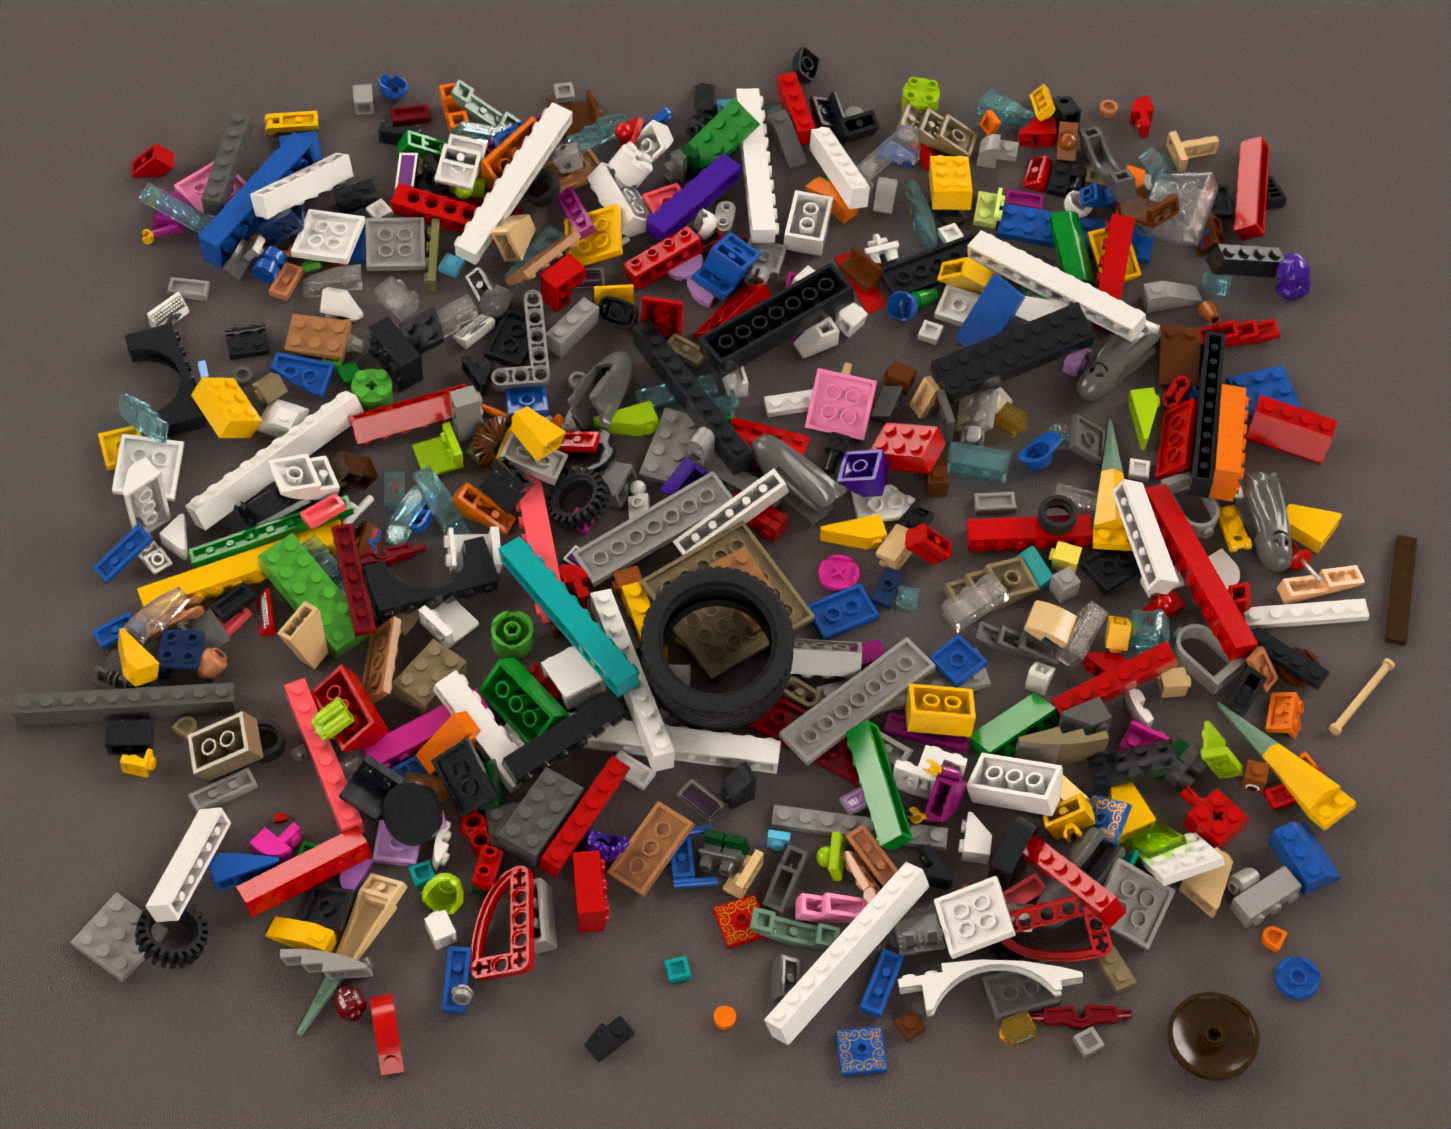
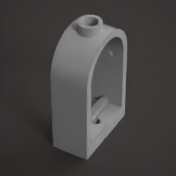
M1190 471L1162 479L1160 485L1167 484L1172 495L1189 489ZM1200 497L1212 520L1206 523H1195L1187 517L1186 519L1197 538H1208L1214 533L1213 530L1215 529L1220 509L1214 498Z
M1191 624L1184 628L1181 626L1174 632L1173 636L1176 638L1173 652L1178 664L1181 667H1185V670L1213 695L1243 671L1246 660L1240 658L1229 661L1210 628L1200 624ZM1190 638L1199 639L1206 643L1228 664L1216 675L1212 676L1183 649L1181 642Z

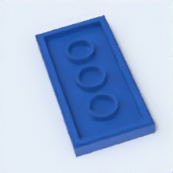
M993 274L954 338L967 347L1004 332L1026 297L1001 276Z

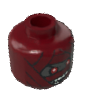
M349 985L336 992L333 1003L342 1019L356 1021L363 1017L367 1003L359 988Z

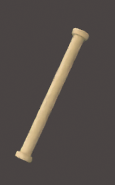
M1385 658L1382 661V666L1338 720L1329 726L1332 734L1339 735L1342 732L1341 728L1389 670H1393L1395 664L1391 659Z

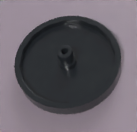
M587 428V430H584L599 432L601 438L596 452H563L568 454L563 471L568 474V471L572 469L575 473L576 468L579 467L582 470L584 467H587L589 470L593 469L597 473L605 470L611 461L614 460L617 452L612 435L599 428Z
M406 781L394 786L386 795L383 803V819L387 830L398 842L409 846H417L429 842L437 835L443 821V810L437 794L428 785L419 781Z

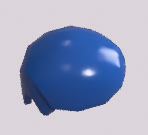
M384 74L379 78V89L386 99L397 100L403 98L408 93V83L398 75L389 78L387 74Z
M897 291L890 295L887 301L889 316L898 321L908 322L915 317L918 311L916 298L908 292Z

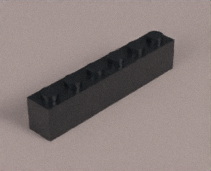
M612 690L505 756L501 765L515 785L520 782L525 784L539 770L542 773L546 767L550 768L552 766L551 763L555 760L561 761L570 755L569 751L574 748L579 750L588 743L587 740L591 737L598 738L606 732L605 729L610 725L615 727L623 721L626 710Z

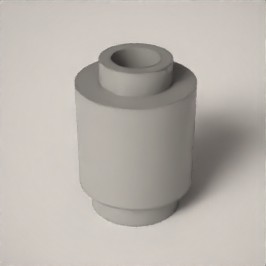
M1244 868L1228 878V890L1235 896H1238L1260 882V875L1254 868Z

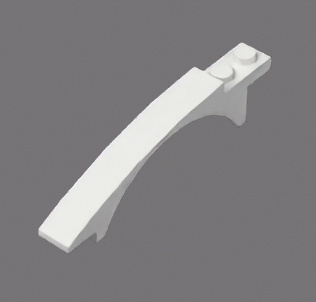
M981 959L941 963L942 972L939 973L938 971H928L921 976H915L914 974L904 975L902 979H898L900 994L922 991L926 1015L930 1017L934 1016L938 1005L954 986L979 973L989 971L1019 973L1039 982L1054 996L1062 995V986L1081 984L1083 973L1064 967L1027 961Z

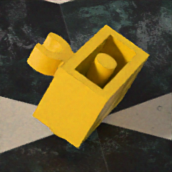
M1081 793L1059 802L1053 816L1043 815L1045 828L1056 840L1065 837L1068 842H1071V835L1073 833L1081 838L1082 832L1080 829L1096 824L1092 806Z

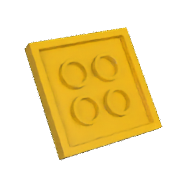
M614 204L588 212L587 214L597 231L582 240L578 239L575 241L576 246L568 251L565 250V256L571 254L583 266L622 255L621 208L619 205ZM564 219L566 236L575 230L570 221Z

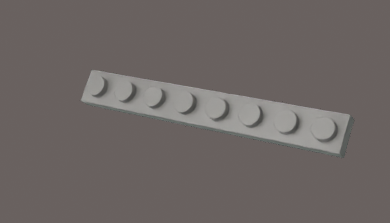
M774 805L771 828L832 836V832L840 831L843 838H845V835L861 824H864L875 840L877 835L870 817ZM908 823L913 840L902 846L922 848L930 844L933 850H946L948 828Z

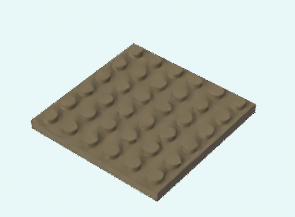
M744 521L739 522L639 581L640 586L647 593L650 600L653 601V599H656V595L662 591V588L666 585L668 586L669 582L673 579H678V576L685 575L686 572L691 570L696 571L698 568L705 569V567H709V564L745 546L775 592L779 595L781 601L784 602L785 607L789 611L793 631H797L815 619V615ZM712 606L696 610L685 616L673 628L674 633L710 682L770 647L763 630L752 635L737 610L729 607Z

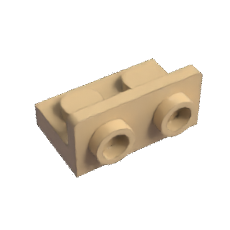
M756 849L752 856L747 855L741 869L734 870L732 876L728 878L723 886V890L739 899L743 898L763 865L764 853Z

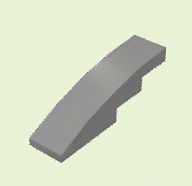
M280 949V959L286 966L302 965L308 973L323 972L329 980L373 977V972L367 964L347 956L320 950Z

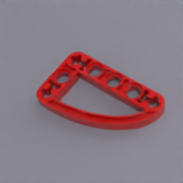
M523 865L509 869L498 878L488 892L480 909L474 929L470 958V973L480 981L526 974L534 966V876L532 871ZM510 886L511 952L484 957L486 937L492 915L500 898ZM526 893L525 901L518 903L519 895ZM526 914V921L519 925V916ZM526 935V943L518 946L519 938ZM523 958L526 959V962H523L522 966H520L519 963L523 961ZM501 961H506L505 969L498 971V964ZM482 966H484V967H486V968H491V970H489V969H483V970H481V969H482Z
M1074 895L1010 911L1009 915L1010 917L1014 916V921L1017 925L1014 931L1018 933L1083 916L1091 948L1051 951L1031 948L1016 942L1012 938L1001 941L1002 944L1017 954L1032 959L1052 962L1094 959L1106 956L1112 950L1108 926L1102 922V926L1099 929H1092L1090 921L1097 917L1085 905H1081L1083 910L1079 911V906L1076 902L1077 898ZM1066 902H1072L1075 905L1074 911L1070 914L1062 911V906ZM1043 908L1053 910V915L1050 919H1043L1040 916ZM1023 913L1031 916V921L1027 925H1022L1018 921L1019 916ZM1098 934H1101L1104 943H1108L1104 947L1105 950L1101 951L1099 947L1096 948L1099 945Z

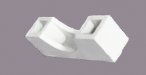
M808 265L794 277L792 284L816 270H813ZM852 303L835 313V325L843 334L850 338L863 326L868 313L862 307Z

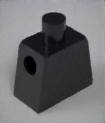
M1055 96L1052 98L1056 109L1052 116L1056 118L1057 135L1059 121L1078 122L1080 126L1081 109L1072 97Z

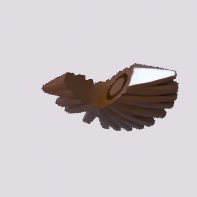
M493 417L492 420L488 419V425L483 422L484 430L477 427L476 430L478 432H474L477 437H472V439L476 440V442L472 441V444L476 445L472 446V449H480L474 456L482 455L479 464H482L484 468L489 464L490 472L493 470L491 463L496 459L493 448L506 433V418L504 417L502 421L500 417H496V419Z

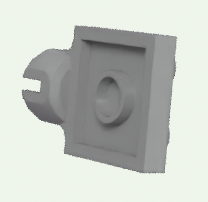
M750 237L748 244L759 251L761 256L746 273L745 284L754 285L757 283L767 286L770 278H778L788 246L778 243H751Z
M995 389L976 392L960 399L955 431L960 434V444H963L967 449L975 450L977 441V449H980L984 443L985 432L993 429L999 395Z

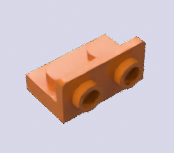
M1297 692L1271 693L1265 728L1267 733H1289L1291 739H1296L1297 731L1301 729L1300 713L1304 711L1303 701L1300 700Z

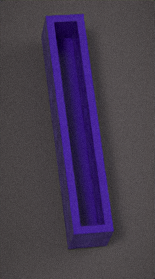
M725 154L714 159L709 167L701 170L695 179L688 181L682 190L677 191L668 202H664L654 214L651 213L647 217L646 232L661 242L681 230L698 215L702 208L705 209L740 179L741 165Z

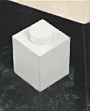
M446 910L441 912L435 911L424 918L426 930L436 950L457 942L456 931Z

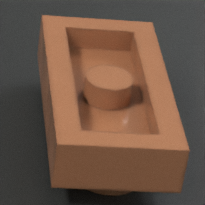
M285 262L268 290L269 296L288 301L304 274V268Z
M1257 646L1246 659L1248 666L1268 677L1262 692H1268L1278 680V676L1265 648Z

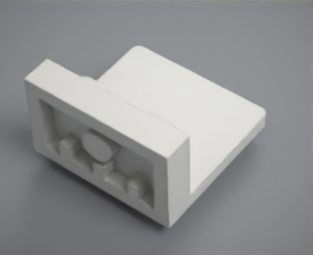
M456 600L449 604L442 603L434 610H430L426 605L419 609L420 623L448 649L479 626V622Z

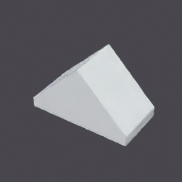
M179 514L159 534L163 546L181 559L188 560L187 524L184 514Z
M1035 661L1029 669L1025 689L1045 696L1056 668Z

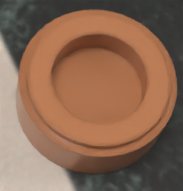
M1104 100L1100 103L1099 113L1101 116L1113 118L1117 115L1118 105L1115 101Z

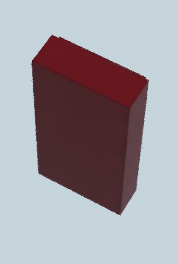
M428 104L390 108L393 127L431 122Z

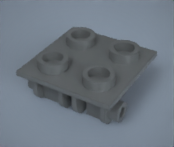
M211 609L190 623L180 621L177 624V630L203 631L205 633L203 651L207 648L220 649L231 641Z
M114 648L103 665H96L93 673L96 675L91 683L102 688H136L123 676L119 652Z
M937 914L900 919L894 926L901 956L945 949L943 929L940 928Z

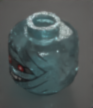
M1056 422L1053 427L1050 426L1049 432H1055L1060 435L1061 442L1057 447L1058 449L1069 450L1071 424Z

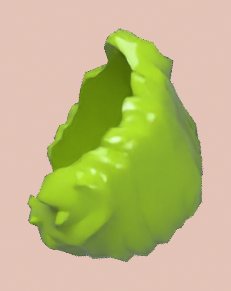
M450 873L437 874L426 883L421 892L422 902L428 906L427 908L432 909L433 912L446 910L448 915H453L464 901L463 885L459 878Z

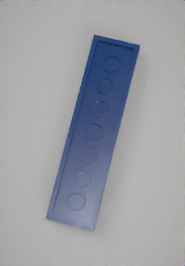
M1004 203L1002 218L999 221L997 232L998 238L1055 247L1049 226V218L1051 213L1056 212ZM1083 217L1080 218L1087 250L1089 254H1093L1087 233L1105 228L1107 221ZM1135 228L1133 229L1131 243L1137 262L1150 263L1155 230L1148 236Z

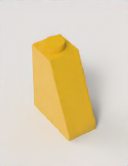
M968 257L942 262L938 281L981 295L993 274L997 273Z
M526 406L521 410H517L511 418L513 422L510 430L535 460L540 461L560 448L566 431Z
M1294 504L1287 506L1291 538L1318 554L1338 527L1342 514Z
M1133 782L1110 787L1109 799L1132 805L1117 845L1153 830L1156 818Z

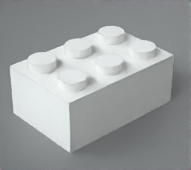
M795 190L784 235V245L788 246L787 250L822 256L832 213L833 197Z

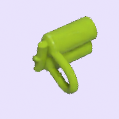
M337 697L317 712L310 722L315 728L314 732L319 734L322 741H326L327 739H335V736L353 723L355 719L347 710L344 701Z

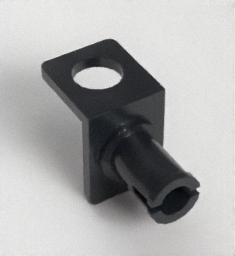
M831 432L828 444H825V454L828 455L823 467L824 472L835 474L839 458H843L844 452H847L850 436ZM840 438L844 441V446L842 448L834 446L832 444L833 441Z

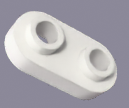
M729 201L720 202L715 212L717 219L716 228L719 229L723 236L732 231L736 214L735 205Z

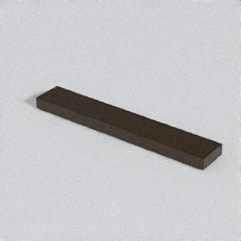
M1397 535L1395 538L1384 642L1403 646L1407 643L1418 538Z

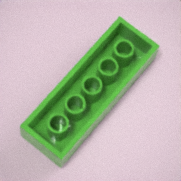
M293 533L258 556V567L295 611L304 601L320 610L327 649L335 660L370 636L355 637L345 595Z

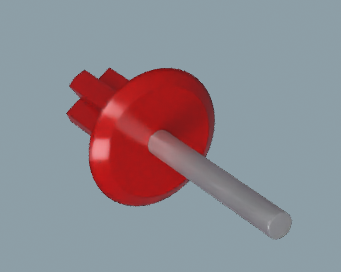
M1293 543L1291 569L1301 570L1306 568L1319 583H1322L1323 579L1309 565L1312 559V552L1308 549L1300 550Z

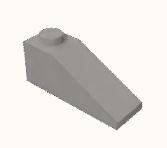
M1168 281L1144 284L1140 297L1146 313L1191 306L1202 302L1197 286Z

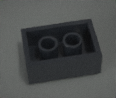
M388 316L368 327L369 352L374 359H378L381 368L390 374L391 380L396 386L399 385L404 391L423 380L421 355Z

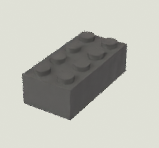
M546 767L499 832V847L537 867L547 848L582 800L583 787Z

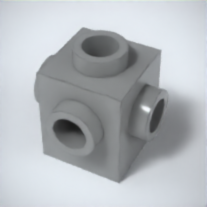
M577 141L562 144L555 148V156H552L555 167H559L561 174L583 168V156Z

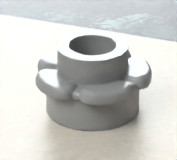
M460 984L451 991L453 994L452 1000L459 1005L469 1004L474 996L473 990L465 984Z

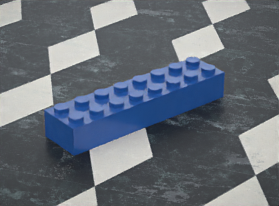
M293 132L289 137L285 138L283 144L277 150L273 151L271 157L236 192L230 202H227L219 214L212 218L208 226L200 231L198 240L203 260L221 269L230 257V252L239 239L242 237L248 241L258 231V225L267 220L263 217L255 216L250 194L316 163L312 141Z

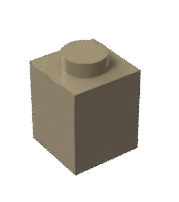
M269 373L252 384L254 397L257 401L266 404L271 403L288 392L279 374Z

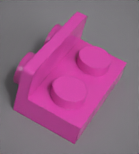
M1131 720L1118 750H1125L1138 745H1146L1171 738L1163 732L1147 727L1142 722Z

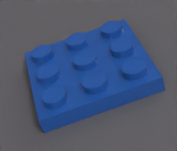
M1283 365L1228 376L1226 379L1227 385L1246 388V396L1249 397L1247 409L1245 408L1248 411V417L1244 424L1247 425V429L1254 405L1260 395L1302 408Z

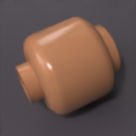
M218 648L205 649L201 654L200 666L196 671L197 674L203 679H217L227 667V656Z

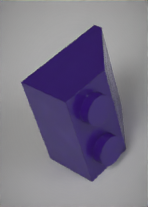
M884 450L844 452L837 483L862 497L883 496L890 468Z
M684 458L660 490L669 497L708 473L694 461Z

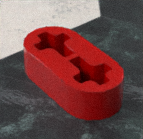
M1182 375L1173 380L1162 398L1165 410H1169L1186 400L1192 390L1188 377ZM1185 383L1186 386H1185V387L1182 386V387L1179 389V386H1178V385H1179V384H1180V385H1183V384ZM1175 399V403L1171 402L1169 405L1168 401H1173Z

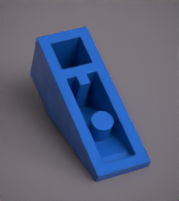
M228 852L214 855L208 866L216 891L219 892L240 885L280 865L278 857Z

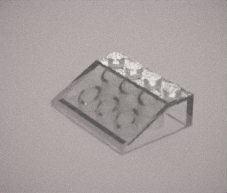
M1212 172L1158 175L1150 200L1159 202L1171 194L1178 195L1179 213L1158 225L1149 234V237L1180 246L1199 245L1219 189ZM1138 230V233H1139V234L1148 236V235H1146V234H1144L1143 232H1141V231Z

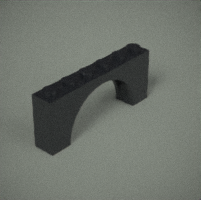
M167 323L124 335L132 363L137 361L159 362L173 369L181 379L180 388L173 400L160 410L151 413L157 437L159 439H166L206 427V417L191 396L197 384L194 375H189V372H191L189 361H184L183 357L186 356L183 344L179 345L178 341H181L178 329L174 330L172 323Z
M484 536L463 542L461 548L463 568L461 572L450 583L438 588L419 589L408 586L391 574L384 561L364 566L363 574L377 620L382 618L391 619L401 613L410 614L424 605L430 609L436 606V604H449L459 598L464 597L468 599L478 593L484 592L487 594L495 591L500 579Z

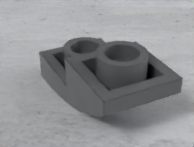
M242 237L230 252V257L221 268L235 280H240L252 259L247 261L243 258L250 243Z

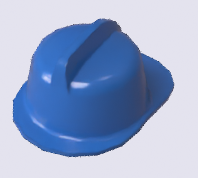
M1055 432L1039 435L1019 452V460L1025 462L1032 473L1048 467L1052 462V452L1060 445V435Z

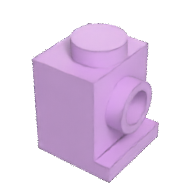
M1085 348L1067 355L1062 371L1070 376L1077 377L1079 372L1084 371L1087 364H1089L1092 350Z

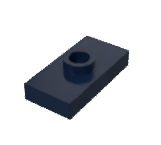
M885 566L870 600L872 603L890 610L905 573Z

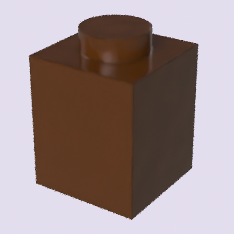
M894 361L892 366H888L884 373V378H886L885 386H903L902 394L907 395L915 382L917 369Z

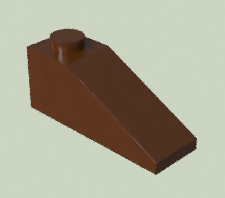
M943 450L930 474L924 473L927 497L947 496L949 475Z

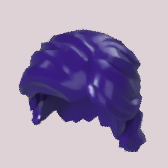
M1290 252L1277 265L1276 275L1280 282L1276 286V291L1284 299L1292 300L1294 298L1297 300L1298 297L1301 298L1309 293L1311 283L1309 278L1310 266L1299 254Z
M588 830L584 837V850H599L600 859L604 858L605 863L614 861L629 846L628 838L621 837V835L618 837L615 835L608 836L602 832Z

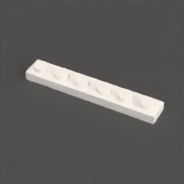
M1365 599L1251 607L1247 612L1242 613V616L1251 630L1257 627L1264 629L1368 621L1369 612Z

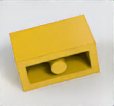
M1108 616L1104 640L1106 648H1110V652L1122 653V651L1128 650L1132 627L1129 618Z

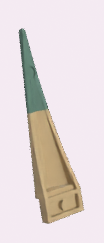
M373 873L369 875L358 892L349 921L335 954L347 956L357 961L361 958L396 911V904L408 888L404 882ZM325 976L313 1003L297 1031L299 1037L304 1034L344 979L329 980Z

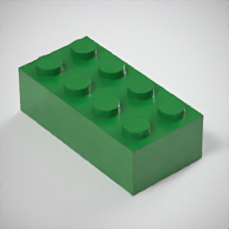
M515 657L499 659L478 690L481 696L526 743L570 715Z

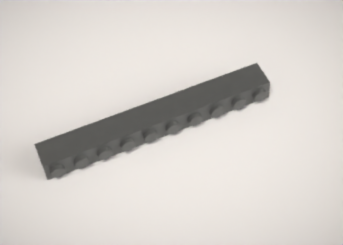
M232 682L14 695L13 715L17 726L115 721L118 719L137 720L236 714V692Z

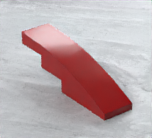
M1276 318L1256 323V319L1236 323L1234 319L1200 328V347L1203 345L1206 331L1226 334L1225 347L1261 343L1281 338Z

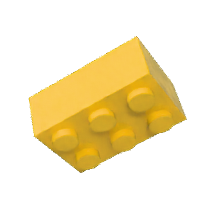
M930 156L929 183L932 209L971 210L973 190L969 157Z
M202 377L191 394L219 438H252L262 422L257 411L253 408L234 378Z
M909 683L905 699L907 731L971 737L976 719L973 689Z

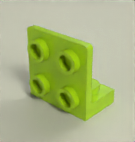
M450 422L442 424L443 432L440 433V437L412 445L425 479L464 468L463 453Z
M1205 721L1204 730H1202V760L1208 764L1211 771L1219 779L1244 775L1243 765L1230 749L1225 747L1226 742L1210 721Z

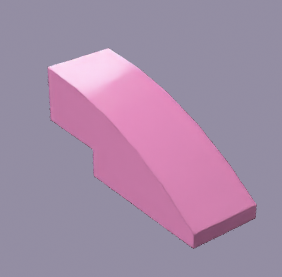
M801 893L795 900L796 921L850 923L867 906V901L864 898L825 893L823 896Z

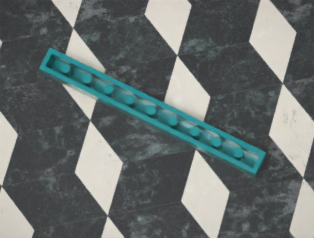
M519 536L498 548L502 564L617 697L639 685L638 676L640 672L636 665L630 664L626 654L622 650L619 651L613 639L603 633L601 625L592 620L588 610L580 606L578 599L574 595L571 596L566 585L556 579L553 570L545 566L540 555H535L528 542L525 543Z

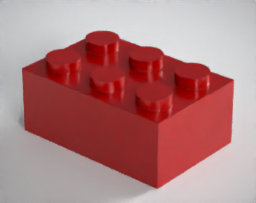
M886 422L871 450H884L890 465L889 470L930 474L946 442L938 427Z
M599 850L572 852L578 933L605 931V922H609L605 859H600Z

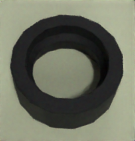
M541 168L524 193V197L536 207L548 206L558 197L560 182L551 171ZM544 178L549 179L550 184L547 191L541 196L534 197L532 191L535 184Z
M1051 495L1041 502L1037 521L1045 532L1057 536L1065 535L1074 528L1078 509L1070 498L1063 495ZM1061 508L1069 514V520L1062 523L1053 522L1045 515L1046 510Z
M267 719L257 720L259 733H273L277 738L276 744L270 749L262 750L263 758L256 761L268 763L276 760L283 753L285 748L284 733L281 727L274 721Z

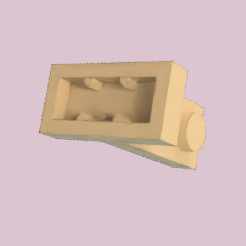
M1176 131L1169 132L1166 142L1178 173L1186 171L1189 158L1216 154L1219 144L1217 136L1181 142Z
M931 376L923 378L909 403V406L919 419L926 418L931 407L935 405L937 391L941 390Z

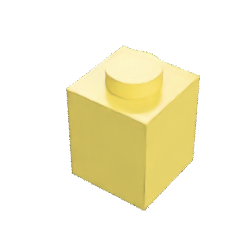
M1058 541L1056 549L1052 548L1050 552L1051 569L1061 571L1069 566L1075 574L1082 547Z

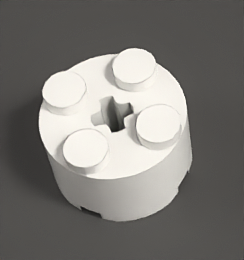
M632 142L623 145L608 163L610 170L613 168L616 171L614 175L618 180L629 187L635 185V188H638L653 170L652 158L647 153L640 152Z

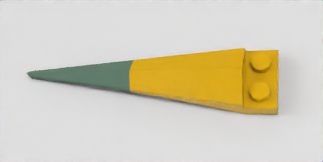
M1111 419L1108 422L1093 524L1092 544L1093 549L1133 551L1112 494V490L1124 479Z
M1217 702L1218 709L1248 740L1264 761L1270 764L1269 767L1285 785L1306 815L1324 831L1356 807V801L1340 789L1341 786L1222 703Z

